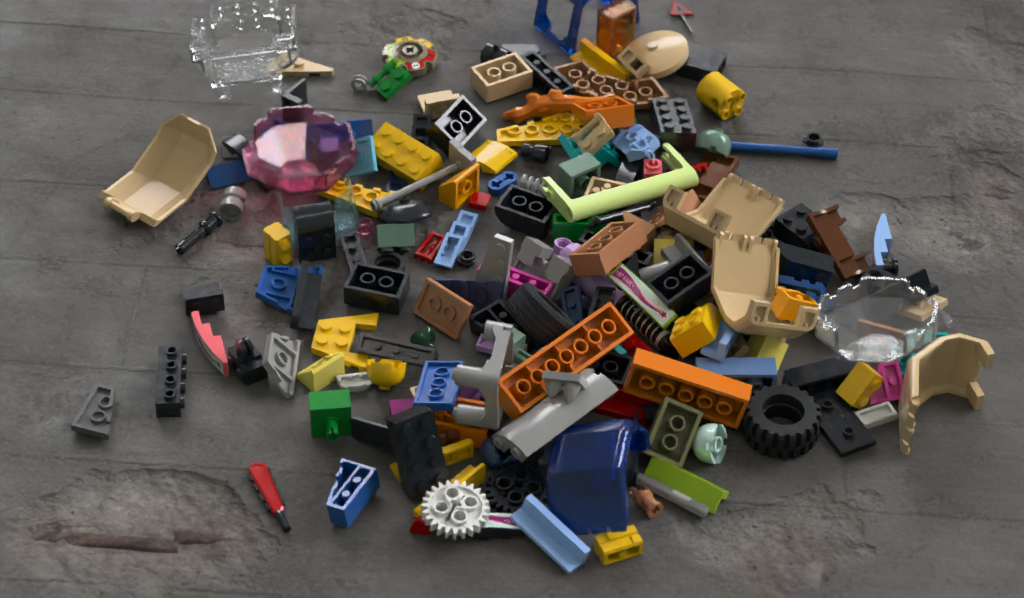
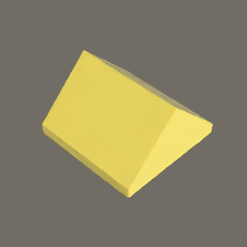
M751 334L747 342L750 350L745 357H775L778 372L789 345L776 337Z
M343 352L324 356L297 373L296 379L312 392H318L334 382L336 375L345 374Z

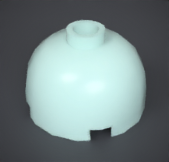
M708 423L697 429L691 447L695 456L700 461L710 464L721 463L727 445H723V438L727 439L726 428L721 424Z

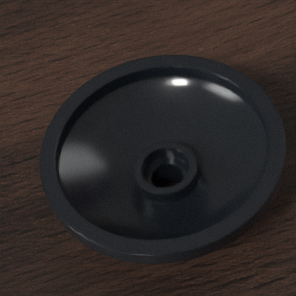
M409 196L399 197V200L392 201L382 208L378 213V218L381 222L387 224H408L430 218L434 214V210L431 205L424 201L410 198Z

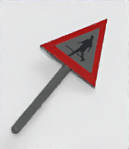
M674 1L670 16H680L692 34L693 30L684 15H693V13Z

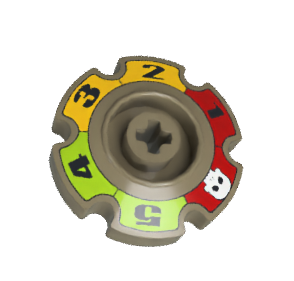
M405 36L394 39V43H387L383 49L382 59L385 64L394 60L397 63L393 68L394 70L401 66L412 77H419L425 75L427 70H433L436 67L438 53L435 51L434 44L424 38L415 39L413 36Z

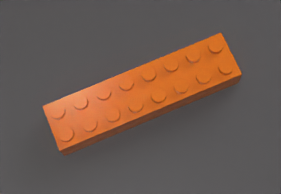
M608 302L499 378L498 403L513 421L548 396L545 389L546 382L542 379L543 370L578 374L621 345L635 332L612 302Z

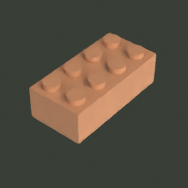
M641 220L610 222L573 251L569 258L575 276H606L624 259L631 257L634 251L641 249V246L648 241Z

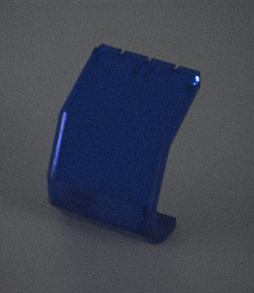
M631 419L572 424L554 437L545 474L548 510L576 536L589 535L590 531L591 534L609 533L607 527L610 528L611 533L627 531L629 510L625 466L628 451H646L651 448L646 429Z

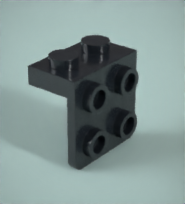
M218 282L181 288L187 316H191L193 311L205 314L225 310L223 289H220Z

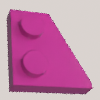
M899 361L879 363L876 372L884 379L881 382L880 388L870 396L869 406L887 401L895 402L900 399L903 378Z

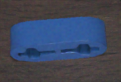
M506 171L488 182V193L491 196H500L505 193L511 184L517 186V174L513 171Z

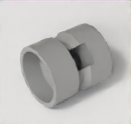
M238 186L227 187L223 192L219 207L221 217L229 221L239 220L244 211L247 199L246 192Z

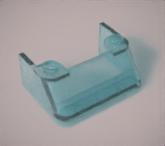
M343 175L347 194L339 195L334 202L336 211L333 212L336 236L354 232L360 225L349 175ZM275 190L282 225L290 231L291 244L295 245L293 207H283L280 191Z

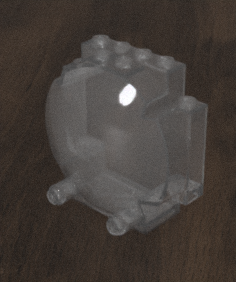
M248 0L210 5L209 16L192 18L189 45L192 64H197L199 72L203 76L210 78L212 88L216 87L218 98L221 101H227L231 98L230 85L268 81L270 91L273 94L282 93L284 89L282 72L293 65L300 54L298 18L295 4L280 6L279 0Z

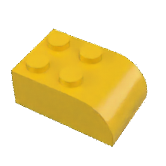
M707 303L702 307L695 308L685 317H679L674 322L670 341L682 358L716 340L722 319L720 311L712 303Z

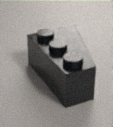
M501 299L468 317L471 332L479 337L481 333L484 334L487 320L514 325V328L526 335L527 353L535 349L534 338L509 314L505 308L506 304Z

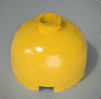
M368 359L366 365L368 379L373 384L379 385V389L390 390L391 386L398 385L405 377L406 362L381 359L379 363H376L375 359Z

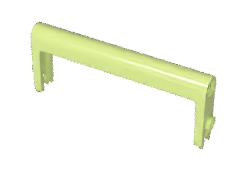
M664 143L663 148L667 152L662 153L661 159L672 170L670 172L576 199H570L549 176L542 177L544 184L548 188L544 186L540 188L548 201L555 206L569 223L664 196L670 184L681 190L696 187L699 183V178L696 171L669 143Z

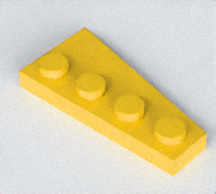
M323 178L314 188L317 195L378 218L379 212H374L371 209L370 202L372 199H381L396 192L391 190L389 193L382 192L381 188L376 187L373 190L363 188V185L360 184L347 185L345 181Z

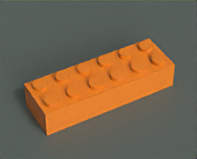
M637 348L622 392L659 404L667 396L704 412L702 418L738 429L750 400L752 385Z

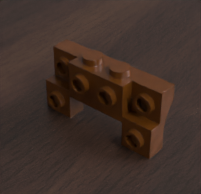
M706 151L704 161L700 160L699 163H707L708 169L702 170L704 173L699 178V183L696 187L683 191L686 192L693 189L701 203H703L723 177L727 179L730 173L736 171L739 167L740 158L733 155L719 156Z
M836 204L827 209L808 214L805 220L814 233L812 238L815 247L823 254L834 256L833 268L843 283L854 277L855 279L861 277L872 265L869 266L865 260L866 252L854 256L855 253L839 226L845 223L846 218L840 217L837 212L839 205Z

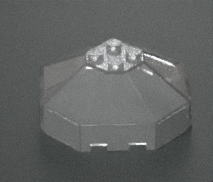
M865 276L859 279L860 284L854 287L849 283L837 288V294L830 296V294L825 293L820 296L817 306L820 313L815 325V337L848 361L891 363L923 349L936 339L940 323L939 301L935 298L928 299L927 293L917 286L914 289L910 287V281L906 278Z

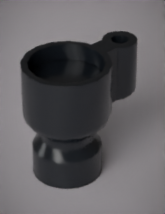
M524 142L521 148V156L526 158L530 156L536 162L546 163L549 153L552 151V146L543 144L532 146L530 143Z

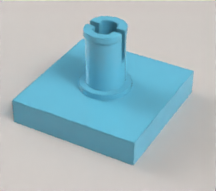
M369 135L338 144L343 179L347 180L378 171L373 136Z

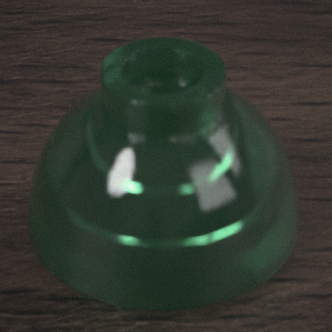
M430 326L424 327L412 334L409 341L412 344L434 348L435 330Z

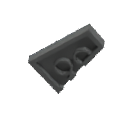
M99 383L95 384L71 424L72 431L109 440L116 394L114 387Z

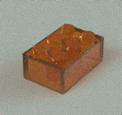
M614 0L598 9L596 46L611 58L618 56L635 37L637 6L629 0Z

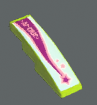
M620 263L608 275L609 279L625 295L634 301L644 313L664 330L678 317L623 263Z

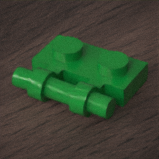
M394 60L386 63L383 69L378 74L375 73L368 82L371 88L378 84L375 88L376 92L387 101L412 79L411 74L401 66H398L395 70L393 69L397 65ZM389 74V76L383 81L382 78Z

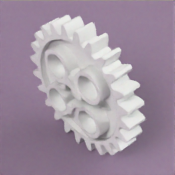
M455 479L454 484H451L447 480L446 485L439 482L438 488L432 486L431 492L427 491L426 497H423L421 505L422 519H425V525H430V531L437 529V535L445 533L446 539L449 535H453L454 540H456L457 535H460L462 539H465V534L473 537V531L480 533V527L485 528V524L489 520L490 507L489 500H485L486 494H480V488L474 490L473 483L466 486V481L458 484V480Z

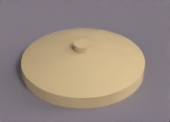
M674 31L650 32L628 44L651 67L641 78L653 76L655 79L670 75L678 70L689 56L687 40L683 35Z

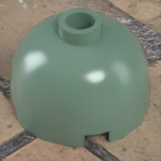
M714 127L713 130H705L698 136L695 149L704 154L708 151L719 156H729L731 141L724 134L723 129Z

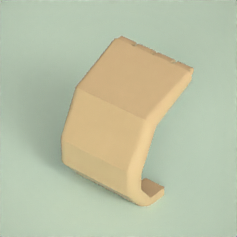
M730 173L727 179L723 177L696 210L688 213L680 211L688 193L670 184L663 198L664 220L672 228L713 249V239L718 231L731 233L730 237L732 233L761 237L784 209L782 207L785 200L773 195L771 201H769L771 198L770 192L760 187L757 188L756 185L746 180L740 186L742 178Z
M718 231L713 239L711 292L724 322L739 333L795 339L811 331L815 327L820 313L818 308L800 305L794 325L789 320L781 321L777 319L775 313L770 309L774 300L772 295L776 292L775 289L778 286L780 249L777 247L778 240L764 238L762 241V237L732 233L730 237L731 233Z
M961 333L936 338L908 359L898 404L900 451L902 454L907 455L910 452L908 442H910L911 434L914 433L916 424L914 415H916L917 408L933 395L943 393L955 394L967 398L974 410L982 409L985 394L977 383L980 365L984 369L992 368L995 356L993 349L986 340Z

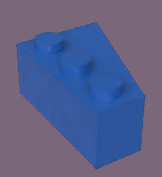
M341 458V466L339 472L336 473V482L332 486L326 506L331 523L349 528L380 488V482L376 468Z

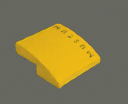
M487 140L471 153L477 158L476 163L481 166L482 171L497 174L518 156V153L510 147L492 140Z

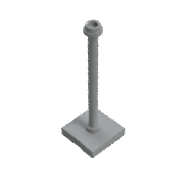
M456 139L449 141L448 167L381 199H372L370 207L374 212H379L382 210V206L399 197L405 196L452 172L455 175L474 165L477 158L467 151Z

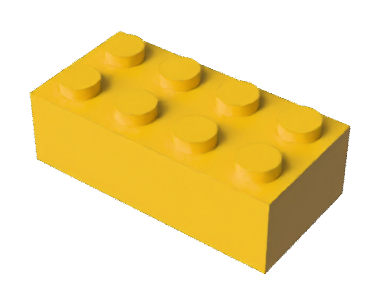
M385 122L373 136L377 164L388 171H393L394 175L402 178L410 185L440 171L444 166L439 153L388 122ZM427 185L419 188V190L423 191Z

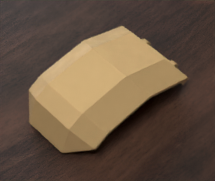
M182 113L161 122L154 139L132 170L106 190H100L98 197L104 200L103 206L124 215L131 222L140 219L152 227H156L187 202L212 166L217 150L210 128Z

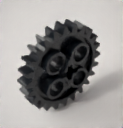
M516 461L515 465L512 466L510 462H507L506 468L500 465V471L494 469L493 475L488 476L489 481H486L485 494L487 500H489L490 508H496V512H516L522 507L525 497L530 494L544 506L550 504L549 499L552 498L551 478L547 477L546 471L542 472L541 467L535 469L534 463L527 466L526 461L522 465H519V462Z

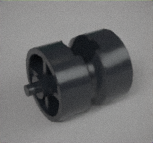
M489 42L481 50L480 62L484 63L511 54L512 51L505 48L500 49L499 46Z

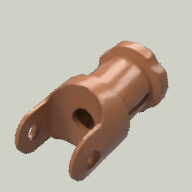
M645 485L640 486V491H637L635 487L629 488L630 496L638 506L646 510L649 518H654L663 510L662 504L653 498V493Z

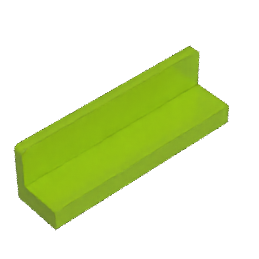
M655 457L651 458L644 473L660 483L708 506V512L715 513L721 499H727L729 491L683 468L679 469Z

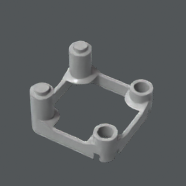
M487 320L484 329V340L494 342L491 359L486 361L483 368L460 364L457 365V368H453L451 380L455 381V385L479 388L481 394L485 397V407L460 403L458 407H454L452 419H455L456 424L499 430L504 409L498 403L499 378L513 369V366L506 365V363L513 364L514 330L511 329L514 328V325Z

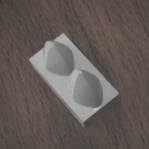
M543 370L542 379L546 382L545 389L549 398L554 397L564 387V398L567 404H569L579 394L580 389L586 390L588 382L581 374Z

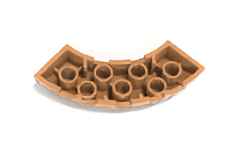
M583 59L553 67L575 87V96L598 97L615 94V97L619 96L634 104V110L651 109L652 98L664 97L669 99L667 93L653 76L631 79V82L621 81V78L597 74V70L589 66Z

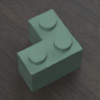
M414 223L381 224L375 226L377 249L381 248V252L393 251L394 247H400V251L411 250V246H415Z

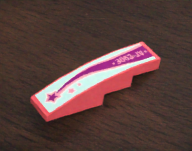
M199 311L191 312L192 327L203 352L225 377L229 376L228 361L221 335L213 336L210 323L202 324Z

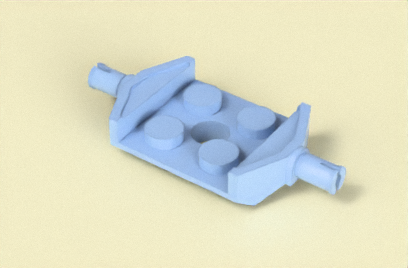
M634 124V126L626 130L617 129V134L611 140L613 148H618L627 156L629 162L645 157L652 160V158H655L653 152L661 146L659 139L638 124Z

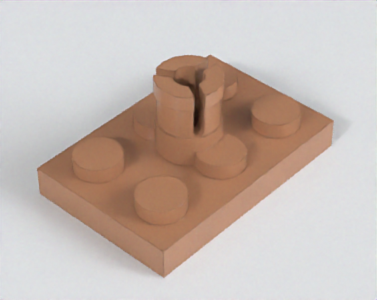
M426 278L413 313L453 339L458 340L461 338L474 305L432 278Z

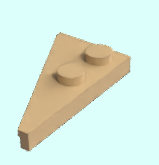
M281 52L265 70L266 77H270L271 74H282V77H309V73H320V77L334 75L333 68Z

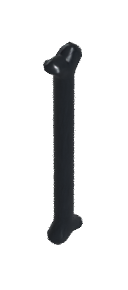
M651 200L646 204L602 217L594 216L588 223V226L594 229L598 225L621 219L624 211L633 215L645 211L651 212L657 206V201Z

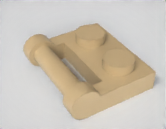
M597 112L588 124L571 137L583 154L589 152L593 156L615 136V133L603 116ZM598 123L600 124V125L597 126L587 137H585V138L582 140V138H583L588 132H590Z

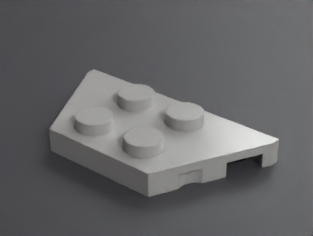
M272 332L266 336L262 365L284 397L289 399L294 394L301 341L298 339L291 341L287 336H280Z

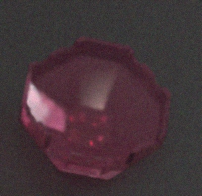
M308 104L271 108L267 112L266 118H260L253 124L254 140L247 142L246 147L242 149L247 176L290 196L327 192L357 164V145L350 123L343 121L341 124L335 121V116L324 111L320 114L314 112V107Z

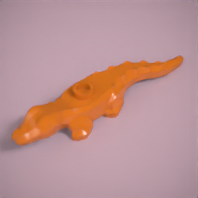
M551 89L548 95L539 96L537 93H529L526 96V105L515 107L503 113L502 117L506 121L512 120L519 124L531 117H548L558 113L561 114L566 110L570 111L572 102L615 97V94L581 97L562 95L561 90Z

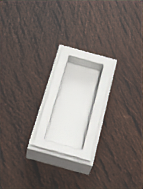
M889 401L854 412L867 429L897 420L899 415Z

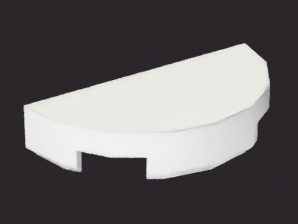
M367 372L335 376L338 386L343 390L349 389V392H361L373 384L368 379Z

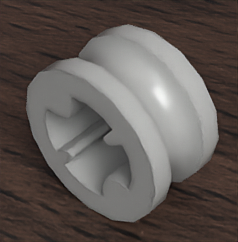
M355 75L351 82V87L356 92H363L366 89L368 80L363 75Z

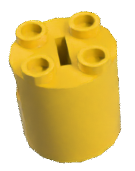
M711 72L700 81L696 89L698 101L723 120L741 114L743 110L742 105L747 96L743 90L719 72Z

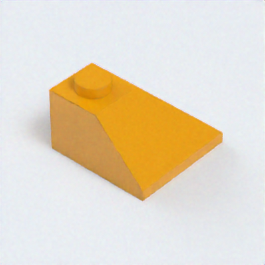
M475 163L451 177L445 183H442L438 189L439 201L456 210L471 198L473 191L479 192V164Z

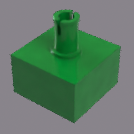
M349 389L308 392L312 438L326 437L328 441L332 442L331 436H333L335 442L339 439L340 435H352Z

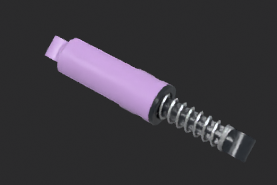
M557 238L554 241V251L551 257L555 254L570 260L569 255L580 247L581 244L572 243L567 238ZM599 275L591 277L577 276V278H573L572 283L578 284L581 291L590 299H593L596 286L615 287L614 306L625 321L630 323L642 336H645L646 340L650 341L652 345H655L660 350L661 356L673 360L679 358V352L670 341L671 332L663 328L661 329L658 324H655L654 320L646 316V313L642 312L638 305L609 279L608 275L603 277Z

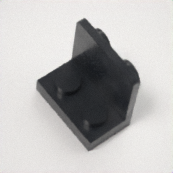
M304 78L281 95L283 121L298 131L301 130V125L304 124L303 109L308 105L307 80Z

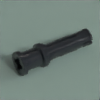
M214 211L209 213V217L201 220L195 230L175 245V250L180 255H183L201 238L212 234L213 229L223 224L221 216Z

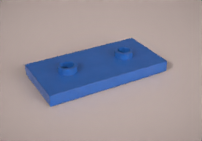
M425 361L413 401V407L422 403L432 410L453 411L460 386L455 385V381L451 380L452 370L457 368L458 364L465 365L464 361Z

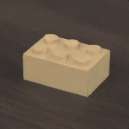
M514 52L470 67V84L486 103L532 88L533 71Z

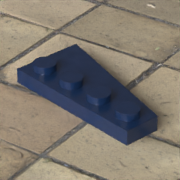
M432 278L473 304L471 313L474 314L500 299L504 283L497 281Z

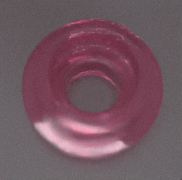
M361 218L356 224V230L360 234L367 235L375 229V225L370 218Z

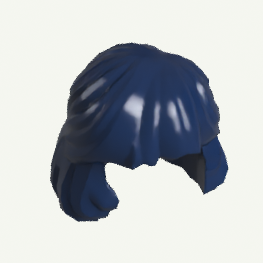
M491 436L481 443V458L488 467L506 466L507 462L513 465L516 461H519V459L514 458L510 448L505 452L498 449L494 445Z

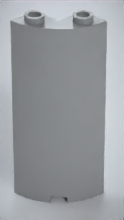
M583 369L578 374H581L588 382L586 390L580 389L579 394L571 403L567 404L564 398V387H562L554 397L549 398V396H546L492 435L493 443L503 452L510 448L514 458L524 462L531 454L603 401L610 399L619 389L602 373L597 375L594 373V369Z

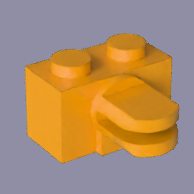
M777 286L776 292L772 295L774 300L770 309L775 313L777 319L781 321L790 320L795 323L800 305L818 308L819 304L808 294Z

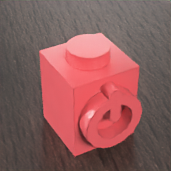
M644 159L643 179L662 174L661 159Z

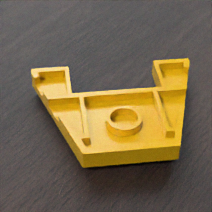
M379 313L318 320L311 353L324 357L343 352L345 366H355L359 368V371L366 372L369 355L351 353L350 351L356 329L376 331Z

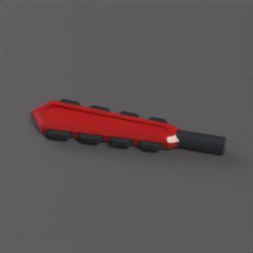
M254 461L248 468L247 476L251 482H254L253 487L256 492H260L259 497L261 501L266 502L265 508L267 511L275 515L283 531L288 532L291 530V527L283 513L285 502L279 498L281 493L278 488H275L276 481L271 477V469L264 463Z

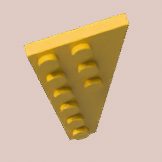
M564 112L542 118L540 122L534 123V121H529L524 126L513 125L496 130L497 142L508 147L522 146L524 142L530 143L532 146L535 144L562 145L558 140L562 133L569 138L574 133H578L586 124L576 119L572 113Z

